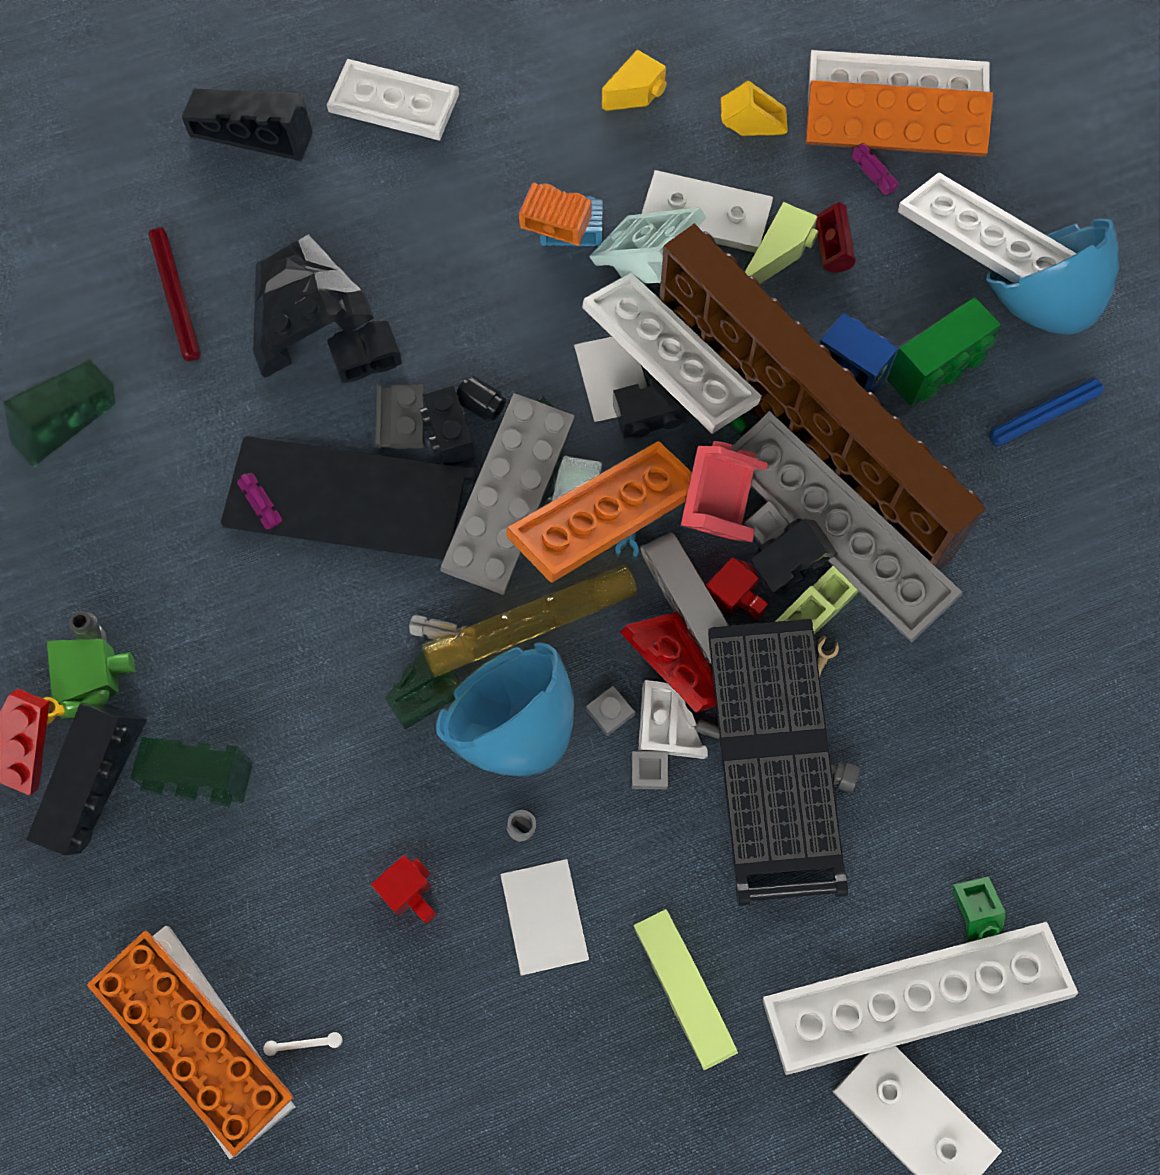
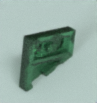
M429 639L423 642L421 645L422 651L413 664H408L402 673L400 682L395 684L386 696L387 704L405 730L454 701L455 696L453 692L460 685V682Z

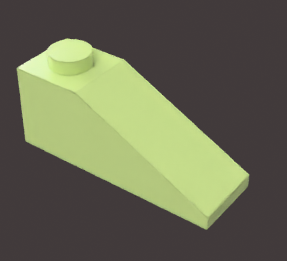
M783 202L745 273L748 276H753L761 284L798 260L806 247L812 248L819 231L814 228L818 216Z

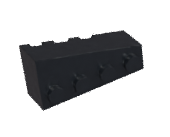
M194 88L181 117L190 137L302 161L313 134L301 93Z
M79 704L28 834L27 841L65 856L82 853L90 843L92 830L147 719L111 705Z

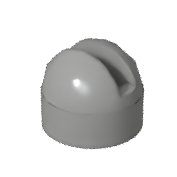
M526 810L513 812L507 822V832L510 837L521 842L533 836L536 829L535 817ZM515 822V824L518 827H520L527 833H522L521 831H519L517 828L513 826V823Z

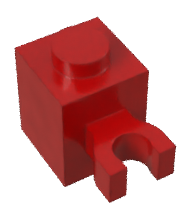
M732 557L706 585L719 610L729 618L739 607L743 608L756 622L766 612L765 608L768 606V603L752 593L756 589L759 577L756 576L755 570L744 561L739 562Z
M403 855L371 884L398 916L402 915L409 907L426 925L437 916L434 910L421 897L432 887L426 880L431 873L417 857L410 862Z

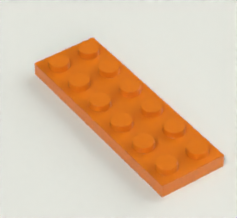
M811 80L805 144L855 148L864 143L869 149L986 156L988 154L994 92Z
M658 441L508 526L506 537L553 583L686 502L692 472Z

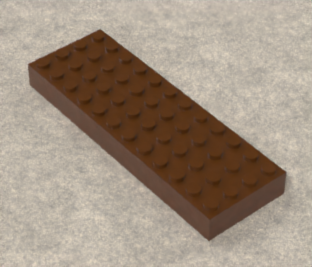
M694 223L665 244L663 248L659 299L762 395L759 404L750 410L759 419L763 418L770 411L939 571L951 562L986 510L980 498L973 491L967 490L959 483L953 471L949 467L941 465L931 455L930 450L922 441L913 438L905 430L902 421L896 416H891L881 406L878 398L873 393L866 392L856 382L852 372L847 368H842L832 358L831 353L825 346L818 345L808 335L803 324L794 321L785 312L782 304L777 299H771L761 289L759 282L753 276H748L738 266L737 261L731 254H725L716 245L714 238L708 232H703Z

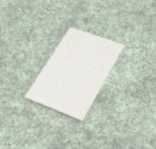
M613 337L574 345L594 422L616 418L613 407V390L638 384L640 389L647 387L641 364Z
M567 859L501 874L521 976L589 960Z

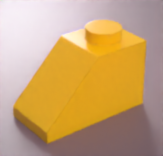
M637 49L603 86L602 109L610 111L648 106L655 97H660L666 88V66Z
M749 80L721 97L722 123L741 136L784 135L788 132L786 107Z

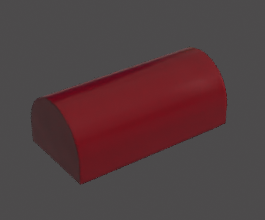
M839 201L816 214L818 216L816 230L819 231L817 236L822 267L831 273L847 271L856 263L847 207Z

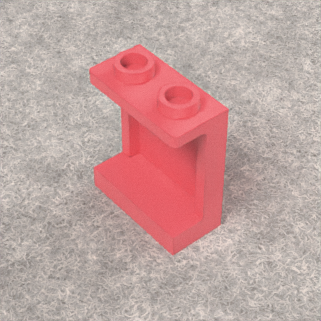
M713 441L712 446H698L681 526L729 540L752 542L755 529L743 526V518L753 472L756 469L767 470L768 463L756 459L757 453L746 450L732 451L733 445L725 442Z

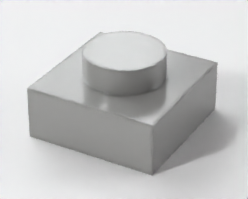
M767 501L742 524L743 526L755 529L754 538L762 545L772 538L776 540L785 532L784 528L789 523L771 502Z
M614 686L586 706V711L607 736L635 716V711Z
M632 751V789H668V752Z

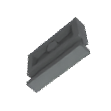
M423 384L391 385V388L377 386L375 434L377 449H382V447H391L392 449L424 448V422L420 412V408L424 407L423 394H425Z

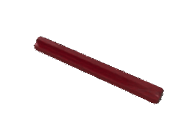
M162 227L151 229L148 235L181 354L187 362L198 360L201 354L167 234Z

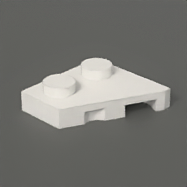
M645 680L643 683L638 751L668 752V755L705 759L708 756V750L706 745H702L694 728L697 724L692 712L687 709L686 701L668 683Z

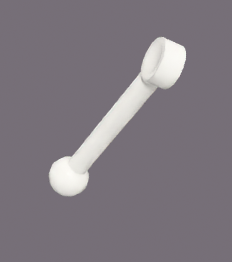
M333 1032L325 1038L276 1043L270 1040L265 1043L263 1050L266 1055L273 1056L277 1051L324 1045L338 1048L342 1044L343 1039L339 1033Z

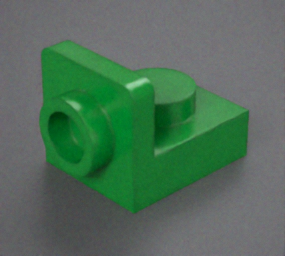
M989 876L953 885L952 893L966 921L965 935L969 941L995 936L1003 932L1006 912Z

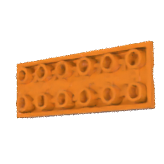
M148 931L142 932L87 984L89 989L233 1157L294 1098L288 1088Z

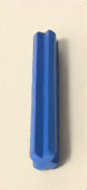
M1092 378L992 428L988 434L989 439L993 445L1001 446L1100 396L1104 391V385L1098 378Z

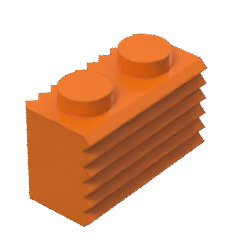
M533 182L519 211L520 228L580 246L591 220L592 202L580 193L567 194L565 191L561 192L550 184L538 185L536 182Z

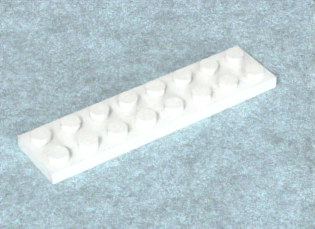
M1047 922L765 996L763 997V1004L785 1074L789 1075L1074 998L1078 991Z

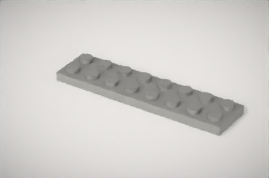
M770 411L733 445L732 451H751L757 453L756 459L768 463L767 470H754L750 487L766 502L770 501L788 523L798 518L802 520H815L838 553L828 562L911 643L962 596V591Z

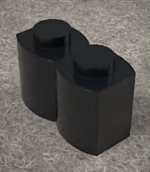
M371 321L357 331H350L349 333H346L344 330L339 331L327 340L341 383L354 382L372 373L385 372L402 364L400 351L388 321Z

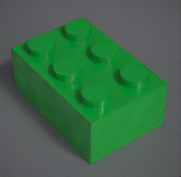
M974 297L901 346L886 380L911 407L921 400L925 403L937 394L938 388L944 384L948 386L954 384L963 375V371L970 366L972 369H975L987 359L988 355L986 352L996 342L995 335L1001 324Z

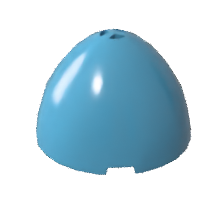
M1094 219L1092 221L1093 226L1080 229L1077 224L1046 235L1076 254L1046 269L1021 277L1019 283L1016 284L990 270L986 277L989 287L1010 313L1035 328L1060 335L1077 334L1088 329L1098 321L1107 308L1116 285L1119 271V249L1113 221L1110 219Z
M535 643V649L526 651L521 650L519 647L512 648L483 664L454 690V702L448 711L441 709L436 723L437 735L454 753L480 769L500 775L519 777L543 773L560 761L571 740L574 723V694L566 667L556 649L549 644Z

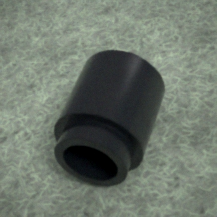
M475 376L469 380L464 379L456 392L457 396H459L460 405L484 420L488 418L492 421L496 420L506 404V398L501 396V391Z

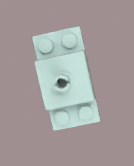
M700 207L628 215L589 257L596 266H614L621 277L632 272L642 283H661L664 245L695 223L699 227L707 217Z

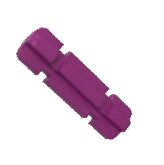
M862 143L855 147L852 158L858 165L862 164V170L875 185L879 184L878 188L886 196L895 192L898 181L892 174L888 176L889 171L874 154L870 155L872 151L868 146Z
M245 473L237 481V484L242 492H247L245 497L257 516H262L260 521L265 529L268 530L280 524L282 517L277 510H272L274 505L262 486H257L259 481L253 473Z

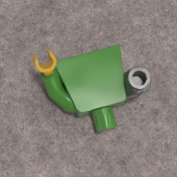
M78 611L71 615L69 627L77 640L47 642L52 698H42L50 701L49 710L51 713H48L47 724L52 723L56 716H59L61 719L74 718L80 703L104 705L109 697L118 693L117 676L135 671V663L131 652L115 655L113 647L107 643L105 631L99 626L97 618L92 613Z

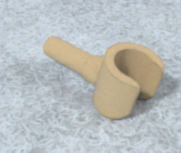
M822 636L817 643L819 677L828 659L835 657L839 651L837 641L831 651H824L822 649L826 636Z

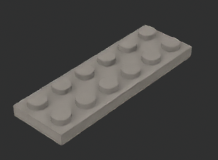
M513 393L443 560L441 572L499 594H505L521 551L506 537L507 527L539 509L574 422L575 415Z

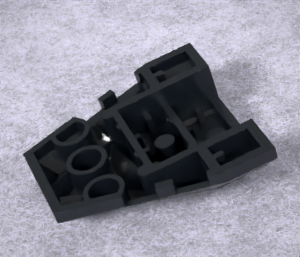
M309 234L256 263L253 351L260 373L264 378L292 364L287 347L335 321L346 333H349L374 319L365 293Z

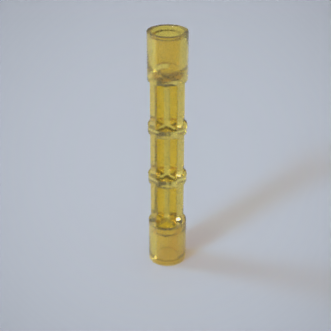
M621 565L596 575L594 581L591 578L458 630V635L456 636L448 634L423 644V653L433 676L437 677L637 595V586L629 568L626 565Z

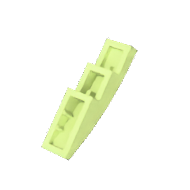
M832 566L775 622L811 619L815 635L859 591Z
M667 909L634 924L635 932L651 961L653 970L703 1070L738 1054L721 1015Z

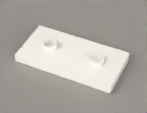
M347 59L327 103V109L330 113L440 141L459 96V88Z
M655 170L642 214L700 207L707 218L699 225V228L703 232H708L714 238L716 244L756 253L762 242L773 197Z
M896 1046L867 1053L832 1091L914 1175H982L1002 1152Z

